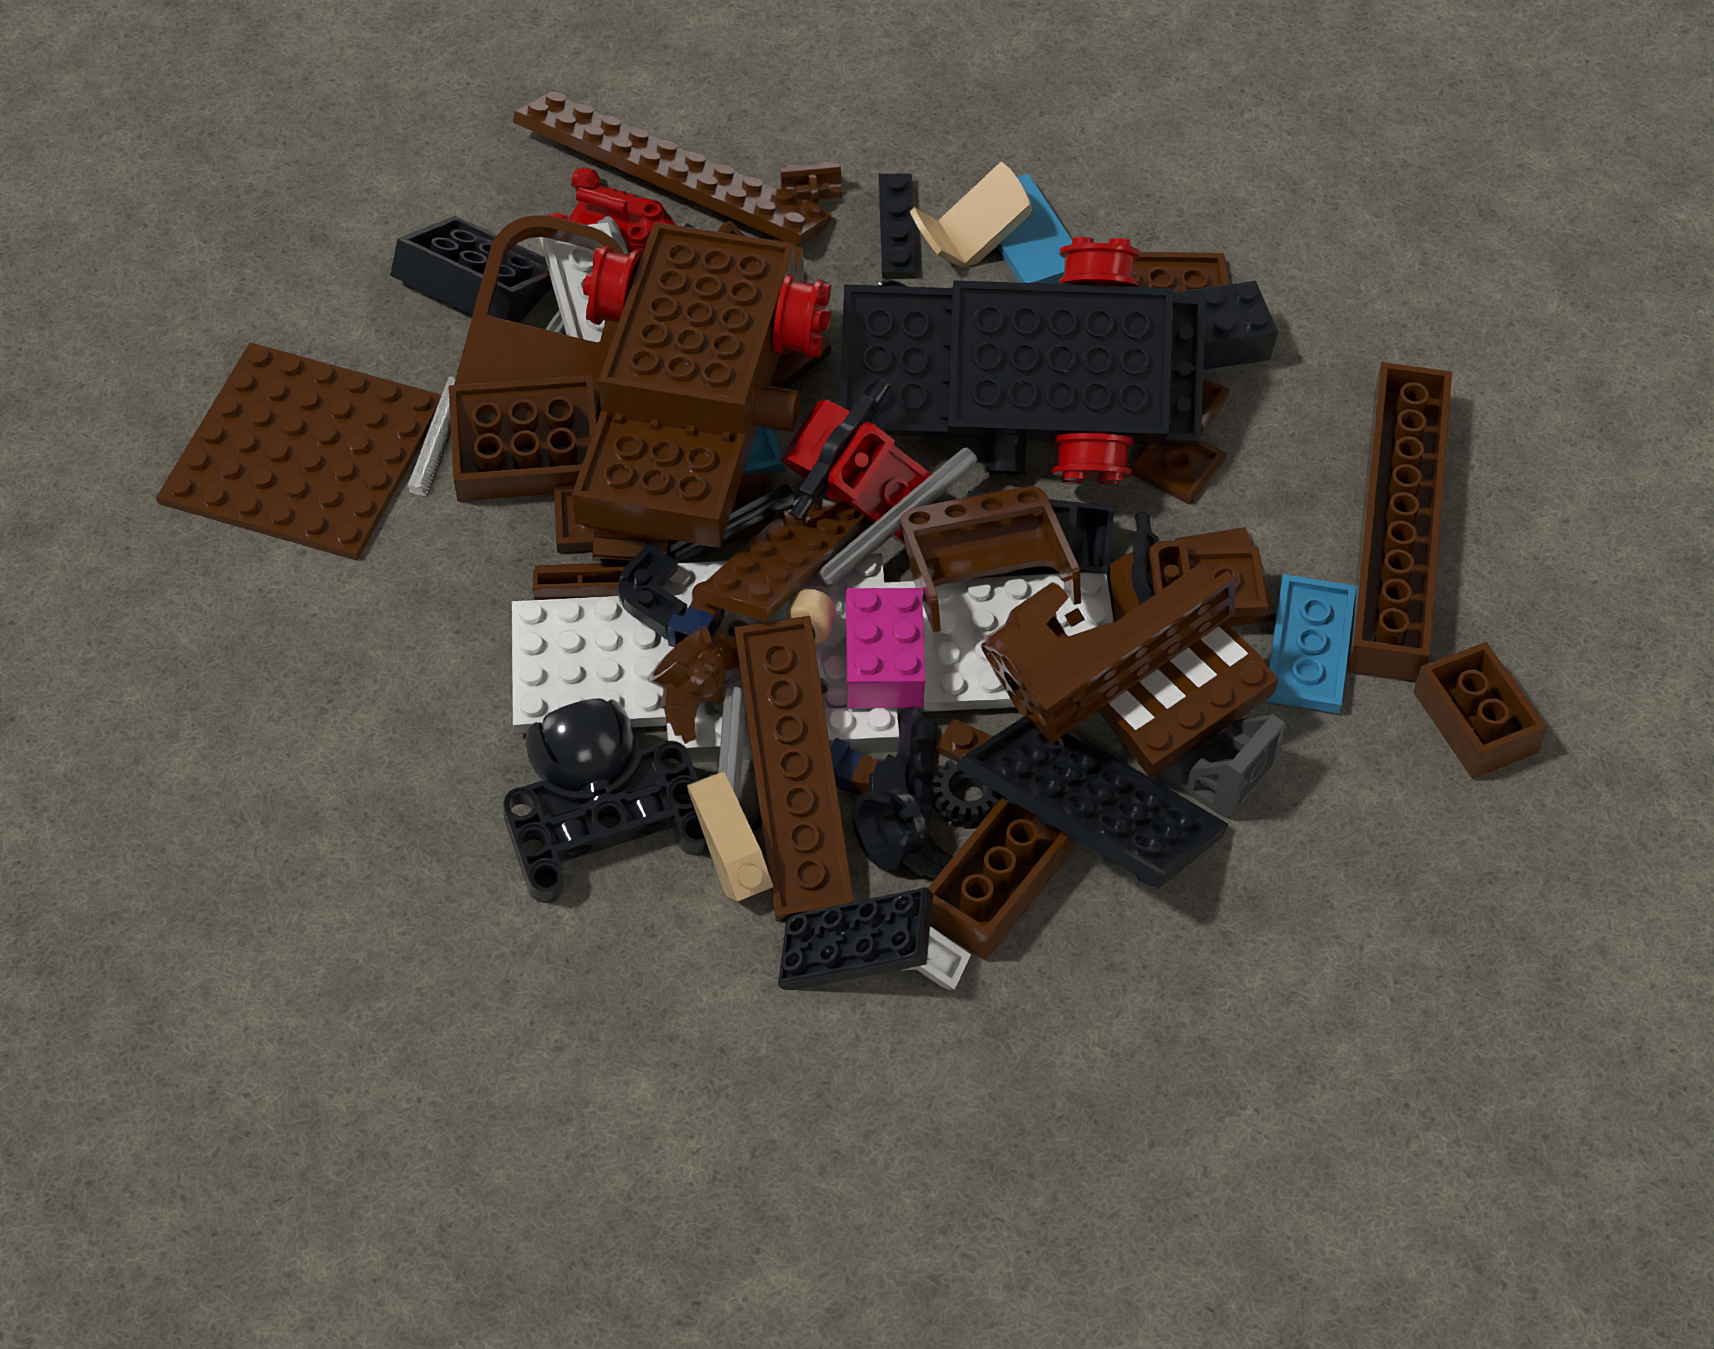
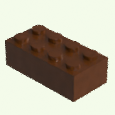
M1002 797L928 887L933 893L930 926L982 959L987 960L1074 851L1075 842L1070 839L1068 834L1053 825L1042 823L1036 818L1035 814L1020 805L1007 802Z

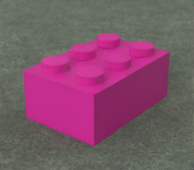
M846 588L847 708H924L925 663L922 588Z

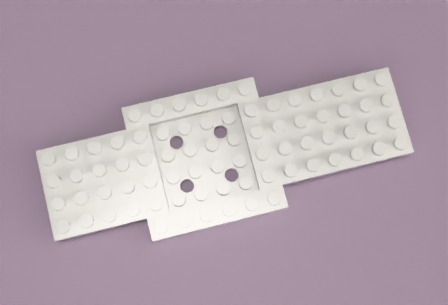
M872 553L832 588L824 587L818 581L816 574L799 590L815 589L829 596L835 604L836 617L830 635L822 643L815 645L820 683L828 688V691L822 696L830 747L835 738H839L849 742L850 749L860 753L898 751L899 726L897 713H901L902 710L908 708H847L846 588H916L914 581L885 582L882 553ZM728 561L678 563L677 572L664 584L662 589L685 602L688 609L692 602V590L696 584L708 580ZM1080 573L1081 604L1073 605L1069 596L1056 612L1057 619L1068 636L1114 622L1107 574ZM1060 574L984 577L942 584L935 587L939 601L941 631L933 633L923 607L924 708L916 709L920 712L1015 707L992 670L989 661L981 649V644L987 640V636L1005 624L1012 609L1051 582L1060 585L1069 596L1063 581L1060 580L1062 579ZM618 596L512 601L514 734L527 733L528 729L535 722L543 724V719L548 713L563 706L595 698H601L606 701L613 699L625 709L632 727L667 726L668 741L673 740L684 745L692 762L719 761L724 699L720 703L709 701L699 705L695 718L694 730L696 738L684 744L682 736H675L671 724L666 723L665 711L661 708L663 688L647 681L656 665L674 648L668 646V633L662 636L631 616L622 607ZM790 599L766 622L783 620ZM1079 608L1085 620L1071 627L1065 614ZM725 609L724 618L715 636L725 634V637L735 638L728 633L731 628L765 622ZM740 668L726 671L725 686L722 688L723 698L727 688L743 687ZM747 714L745 717L742 760L753 759ZM669 758V763H679L677 760Z

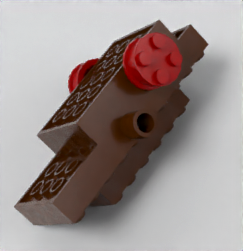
M654 222L643 254L638 250L632 251L630 255L613 252L610 246L606 245L595 249L592 274H586L583 284V294L589 296L586 319L595 325H600L603 321L618 323L598 380L601 413L572 493L576 524L721 548L757 428L763 427L794 432L800 410V391L771 386L779 357L785 350L802 352L806 359L812 360L814 357H820L823 348L822 330L828 331L830 326L831 309L825 308L829 304L831 284H826L821 279H818L815 284L803 282V248H797L792 243Z

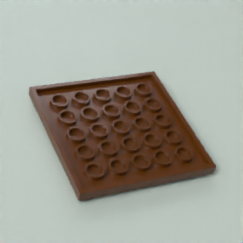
M250 342L156 497L157 503L358 561L429 431L442 394Z

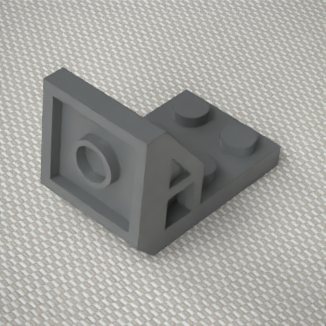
M1273 714L1234 720L1225 732L1220 731L1157 775L1220 816H1232L1276 766L1285 722ZM1124 746L1123 753H1125L1126 755L1135 760V758L1131 755L1128 749Z

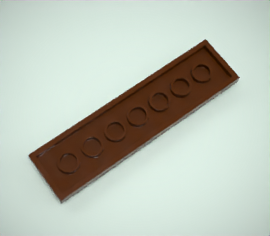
M810 616L734 627L768 869L773 884L771 890L776 921L786 920L787 916L854 902Z

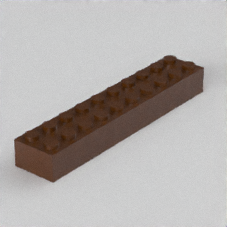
M1381 362L1374 393L1355 584L1356 594L1347 671L1417 682L1421 666L1428 664L1431 646L1452 371Z

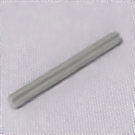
M962 448L819 569L817 574L818 581L826 588H832L902 528L901 516L904 512L915 507L930 505L975 466L977 456L969 448Z

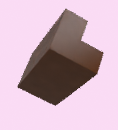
M628 562L535 565V570H533L534 600L618 596L620 575L628 565Z

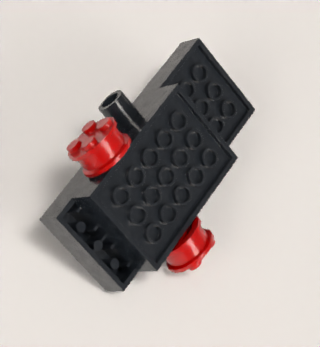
M1090 237L1072 238L1071 245L1060 248L1059 254L1062 258H1065L1064 277L1059 279L1058 284L953 280L952 288L844 284L840 406L851 411L862 394L868 396L879 378L886 381L891 388L880 402L881 412L873 424L887 435L985 439L984 472L987 474L1006 473L1009 475H1024L1026 473L1027 440L1053 441L1054 444L1058 445V466L1052 468V474L1061 476L1063 484L1077 485L1083 484V481L1086 479H1098V485L1118 486L1123 481V478L1132 476V470L1127 468L1128 447L1133 446V444L1197 446L1201 441L1206 297L1173 296L1174 288L1139 287V282L1133 278L1134 260L1139 258L1140 251L1130 246V240L1125 238H1112L1108 240V243H1094V239Z

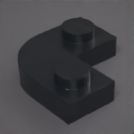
M648 543L623 569L618 586V597L626 612L662 636H665L668 633L667 624L672 615L684 616L687 604L662 589L664 584L677 572L679 562Z

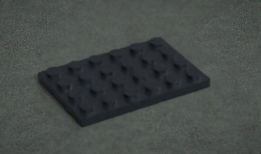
M1025 716L963 755L958 769L970 775L974 782L990 787L1000 793L1007 802L1020 805L1035 814L1036 818L1042 823L1053 825L1068 834L1072 841L1088 846L1101 854L1107 862L1123 867L1136 875L1140 882L1158 889L1221 839L1229 825L1227 822L1152 778L1150 779L1147 775L1072 731L1067 732L1051 744L1038 727Z

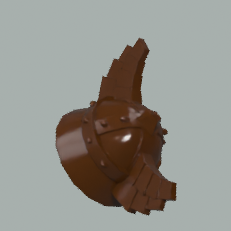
M706 625L697 628L680 641L656 665L647 679L648 682L663 688L661 708L665 711L666 723L671 724L675 736H682L684 744L696 738L694 729L699 705L709 701L720 703L724 699L722 688L725 686L726 671L740 668L736 638L725 637V634L711 637Z

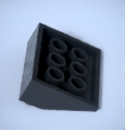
M452 216L397 238L390 276L402 281L403 285L408 288L419 289L430 294L431 298L435 301L447 302L459 308L461 313L473 316L489 252L497 235L457 216ZM517 244L509 250L501 266L489 316L516 323L521 322L553 286L545 257Z

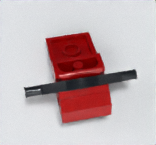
M878 378L868 396L862 394L851 411L826 399L818 401L779 460L805 479L799 488L802 495L789 512L796 520L802 522L813 504L818 506L826 495L834 502H847L867 519L875 523L932 475L896 447L894 439L873 424L881 412L879 404L891 388L886 381ZM901 528L892 538L905 544Z

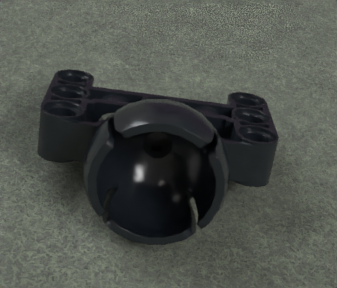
M595 698L563 706L548 713L543 719V724L535 722L527 731L526 749L528 758L535 773L542 781L510 790L504 798L503 806L504 821L527 889L531 897L538 902H553L561 896L564 889L562 862L673 828L678 845L685 853L701 855L709 850L705 837L695 840L686 833L691 828L702 830L693 803L680 804L673 798L679 793L689 794L687 785L699 781L687 749L680 742L672 740L639 750L636 755L633 754L635 737L632 723L625 709L613 699L606 701L601 698ZM672 758L677 760L680 766L676 769H668L662 766L661 762ZM520 804L531 808L530 813L524 816L515 815L511 810L514 806ZM605 816H611L616 818L619 823L615 827L607 828L602 826L599 820ZM534 839L539 840L544 845L542 849L534 852L528 851L523 846L527 841ZM542 875H549L555 878L557 882L553 886L545 888L539 886L536 880Z

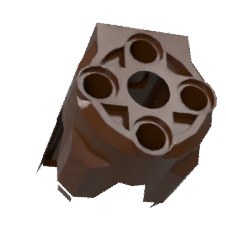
M1201 562L1118 621L1071 636L1065 633L1056 616V612L1069 596L1060 585L1051 582L1012 609L1005 624L987 636V640L981 644V649L1014 706L1023 716L1030 719L1052 744L1235 615V578L1227 570L1215 579L1205 563ZM1073 574L1060 580L1067 582L1080 576ZM1079 608L1065 614L1071 627L1085 620Z

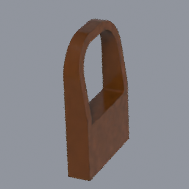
M533 215L517 219L505 226L492 243L454 385L593 375L597 414L600 402L598 380L618 323L605 321L600 341L593 342L489 316L503 260L509 250L523 240L543 237L582 246L594 252L596 248H602L604 245L610 246L613 252L622 254L624 252L612 237L588 225L545 215Z

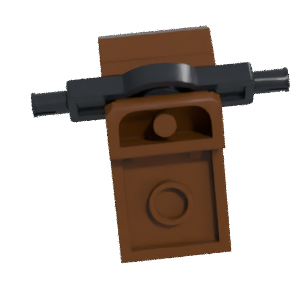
M1139 512L1135 515L1137 531L1131 534L1133 551L1109 564L1107 581L1114 622L1127 615L1201 562L1205 563L1215 579L1227 570L1235 578V615L1233 617L1266 616L1268 605L1259 547L1187 549L1186 540L1159 541L1158 536L1152 533L1151 517L1147 512Z

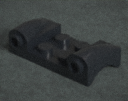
M968 491V497L988 494V492ZM1048 499L1077 561L1080 573L1091 572L1107 574L1108 576L1115 506ZM1049 566L1019 569L1059 574L1056 569Z

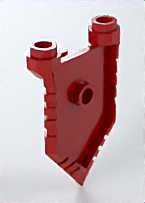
M587 167L582 169L576 168L573 173L571 186L576 188V200L579 202L570 217L556 212L547 215L584 225L597 224L604 217L610 216L617 222L629 255L634 250H638L641 253L644 252L654 222L675 225L659 201L646 197L639 198L636 194H627L626 191H617L616 188L612 187L606 188L605 185L601 184V179L596 170Z

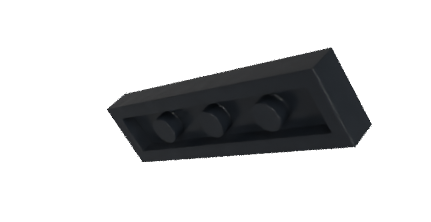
M912 173L879 174L882 279H916L914 220L910 214V211L913 209Z

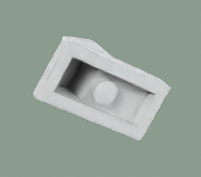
M930 927L927 965L902 969V971L917 970L939 986L948 990H955L971 954Z

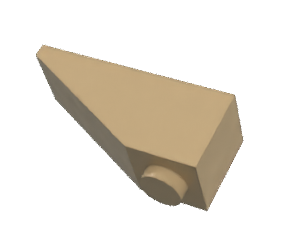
M722 771L687 785L726 896L735 901H740L772 888L773 884L761 849L725 772Z

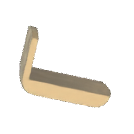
M1001 161L939 220L934 219L915 207L910 211V214L938 256L960 268H966L979 263L1031 214L1032 205L1022 183L1012 170Z

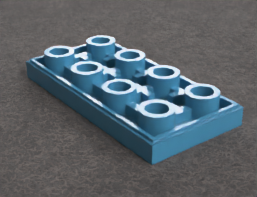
M1030 175L1019 176L1017 178L1029 196L1032 211L1028 218L996 247L1019 283L1053 284L1059 282V279L1064 277L1065 258H1062L1059 254L1060 248L1071 245L1072 239Z

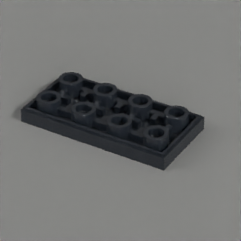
M927 887L787 916L778 986L783 990H797L927 965L933 893Z

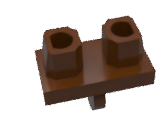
M819 162L816 165L805 166L794 164L780 168L781 189L790 192L792 197L802 201L810 200V202L818 204V199L842 197L840 162Z

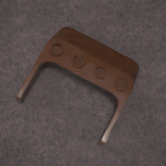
M1019 487L915 507L907 510L901 516L902 531L912 578L916 588H922V604L933 633L941 631L939 601L935 587L963 580L969 581L978 577L999 573L1005 574L1014 570L1035 566L1052 567L1059 572L1061 578L1073 574L1080 576L1077 561L1048 497L1038 487ZM1080 577L1067 582L1063 581L1073 605L1081 604Z

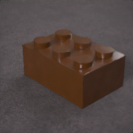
M1487 642L1421 666L1413 693L1472 779L1538 753L1547 727Z

